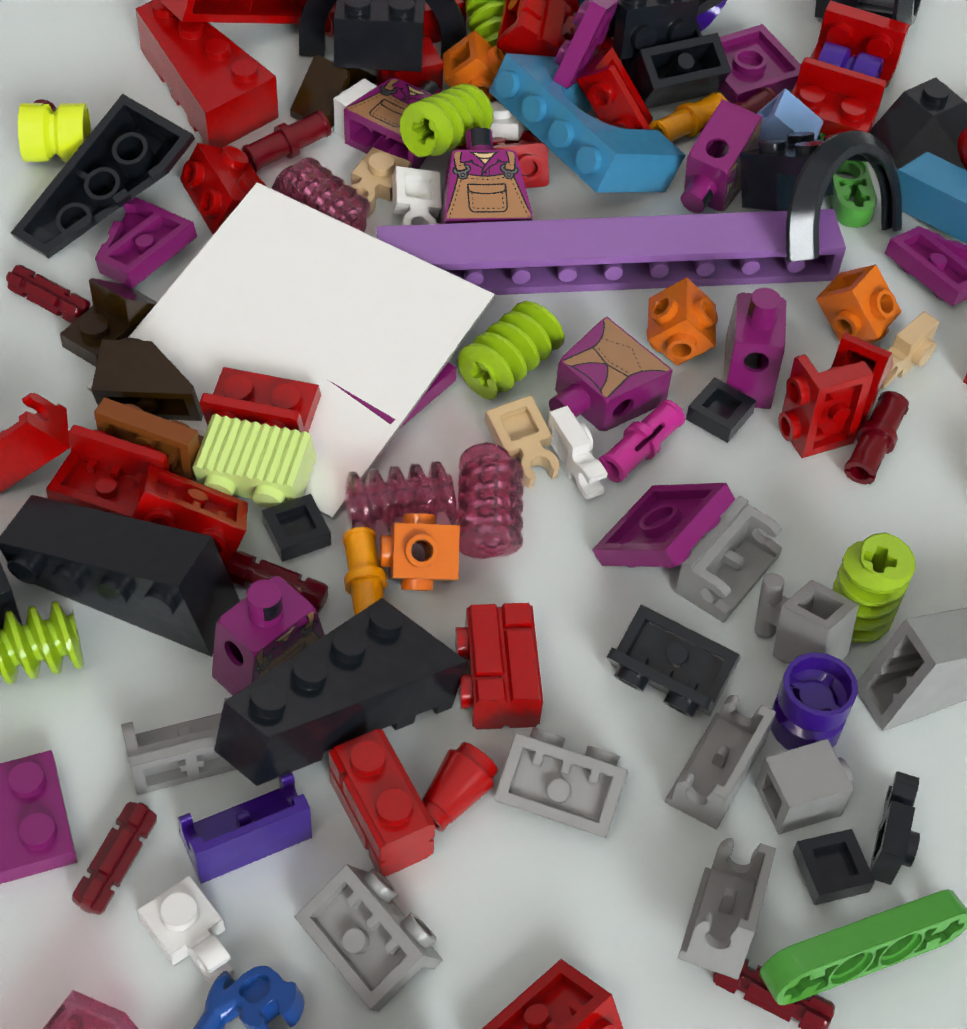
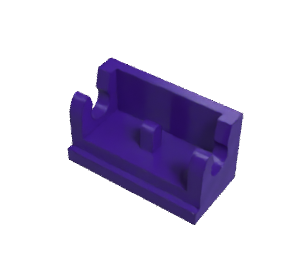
M292 772L279 777L280 788L193 823L190 813L178 817L179 834L201 884L312 838L310 806L304 794L297 795Z

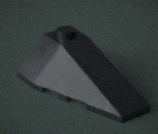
M935 77L904 91L872 127L870 134L878 138L887 147L895 162L897 171L925 152L934 154L965 169L958 155L957 143L960 133L967 126V103L946 84Z
M122 94L11 231V235L49 259L167 175L195 140L194 135Z

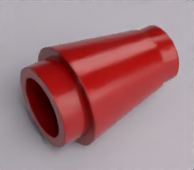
M462 742L456 750H448L422 798L423 804L435 823V829L443 832L449 824L453 823L494 787L492 779L498 773L497 766L484 752L470 743Z

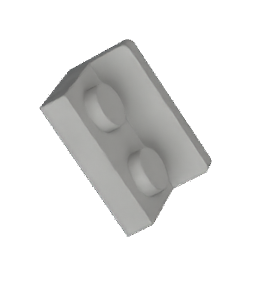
M534 727L530 737L515 733L494 800L607 838L623 785L626 783L629 774L628 769L618 766L621 756L593 746H587L585 755L563 748L566 738Z
M346 864L294 918L369 1010L379 1012L423 967L435 969L443 960L431 946L437 940L431 929L413 913L406 917L393 902L398 892L387 878L374 868L367 872Z

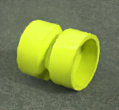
M21 103L19 106L18 139L21 157L24 162H49L55 154H58L62 162H68L91 133L90 114L86 103H60L56 111H53L49 104Z

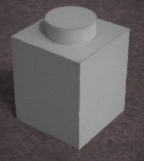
M828 739L765 757L755 783V787L778 835L841 816L854 789L853 776L849 765L843 758L837 757Z

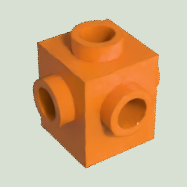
M474 30L442 54L444 82L450 88L463 83L474 85L486 94L490 102L497 101L489 93V89L506 54L497 46H491Z
M876 264L839 273L816 298L839 341L847 333L868 343H875L888 334V327L902 312Z
M686 277L649 298L647 340L654 350L662 352L676 366L702 355L707 350L716 346V324L718 322L716 304Z
M403 514V523L392 524L390 526V535H381L379 566L389 568L388 579L401 580V590L433 591L434 581L458 580L460 525L435 524L436 515ZM413 544H419L423 547L425 557L422 562L417 561L412 556L411 548Z

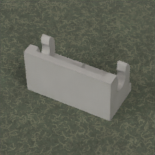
M742 496L736 499L722 515L719 524L701 539L691 551L688 559L681 564L675 593L723 623L777 560L782 550L780 545L771 538L761 534L758 528L762 529L768 535L776 538L782 531L780 525L771 517L749 505V500Z
M737 695L727 697L720 713L716 712L665 800V803L716 830L765 745L776 711L761 705L755 711L752 718L745 717L736 709L739 704V697Z
M222 713L135 734L133 722L121 724L137 795L237 770L214 751Z
M727 838L718 846L711 869L707 867L704 869L678 959L738 980L755 934L776 848L760 843L752 853L750 863L740 865L730 858L734 848V841L732 838Z

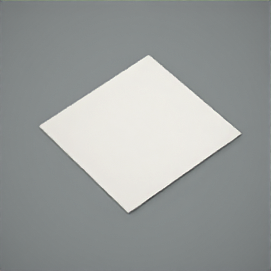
M257 182L128 338L152 341L194 386L199 402L203 393L213 394L223 367L319 385L321 398L308 432L312 437L316 462L313 464V471L310 473V480L307 482L304 496L311 494L321 514L334 519L493 301L495 294ZM93 381L87 387L90 391L92 388ZM336 385L396 420L390 425ZM204 415L202 421L177 420L185 423L192 429L198 430V435L204 436L208 426Z

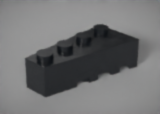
M35 495L29 497L0 535V550L8 562L7 568L20 581L37 585L211 657L214 653L217 621L224 613L240 602L212 536Z
M381 598L224 701L214 751L256 786L321 761L324 752L375 729L378 730L392 726L394 730H398L413 724L418 714L431 709L435 714L452 708L459 688L460 677L463 675L467 661L389 602Z

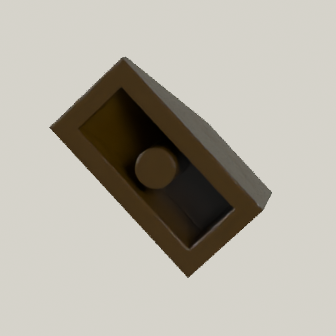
M124 338L122 340L102 339L91 388L97 405L105 397L122 404L135 405L144 412L167 420L202 421L203 413L194 386L152 341H142L137 338Z

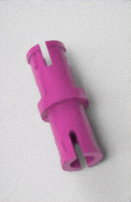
M667 399L663 402L661 401L657 408L641 422L637 421L629 425L624 430V438L599 458V461L608 472V479L616 483L623 481L641 461L652 459L661 450V443L685 423V415L675 402Z

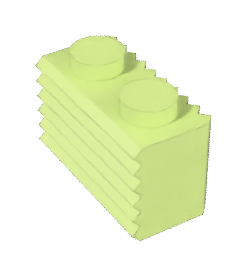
M214 414L211 417L192 468L198 483L230 496L250 498L257 505L267 509L304 496V490H306L307 482L310 480V473L313 471V464L316 462V453L311 434L306 431L299 432L296 429L289 430L286 427L279 428L276 425L271 427L266 423L261 425L256 421L251 423L246 419L241 421L236 417L231 419L228 416L221 417L218 414Z

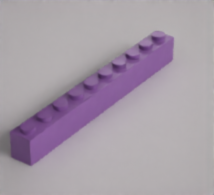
M821 209L819 258L788 262L786 258L787 211L376 226L377 239L495 295L668 288L686 277L697 287L833 281L839 274L846 250L834 209Z

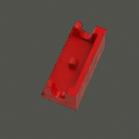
M29 393L22 398V402L27 407L33 408L37 413L24 412L19 416V422L0 432V493L70 449L67 408L60 404L54 405L36 393Z

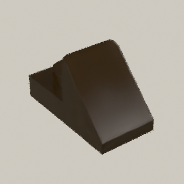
M316 55L291 106L290 116L300 120L316 110H321L332 128L334 126L333 98L364 78L377 86V77L363 69L334 67V62Z
M91 278L89 286L93 306L60 333L62 347L96 367L102 339L122 340L128 338L156 305V301L124 284Z

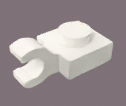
M190 875L137 909L141 923L173 966L187 956H190L211 986L223 971H228L230 975L234 974V970L227 962L231 957L216 937L225 931L223 918Z

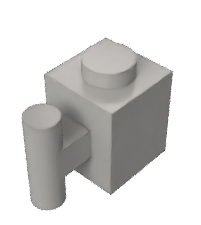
M773 573L764 575L754 630L761 637H772L776 633L773 656L789 664L800 655L816 652L827 653L842 661L849 654L859 604L813 580L808 582L791 598H787L782 595L785 583L784 578Z

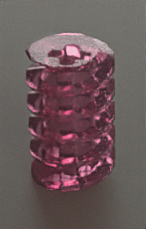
M312 157L304 158L295 165L287 167L277 176L272 186L273 190L365 232L367 226L366 219L370 212L368 198L358 195L356 189L345 185L340 177L333 176L331 170L321 166L317 159Z
M488 442L473 445L462 453L459 460L457 525H460L459 551L463 555L479 559L508 556L517 552L523 543V534L521 533L523 528V517L521 516L523 500L521 497L523 496L524 485L521 481L523 480L524 468L519 461L510 457L506 449L499 445Z
M439 461L431 462L427 477L420 464L417 463L411 464L409 467L407 479L404 478L398 466L390 467L386 482H384L376 468L369 470L365 485L356 471H349L347 475L345 501L349 529L355 528L356 523L361 522L363 527H369L375 531L377 520H382L390 534V526L397 523L398 517H403V514L410 513L436 515L435 524H437L439 512H445L450 524H457V506L452 477L449 473H446Z

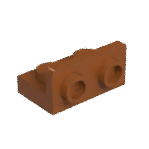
M105 397L94 411L97 430H102L113 437L131 443L152 446L167 455L170 472L192 481L197 480L192 467L204 436L198 435V430L190 428L181 421H170L144 412L135 405L122 404Z

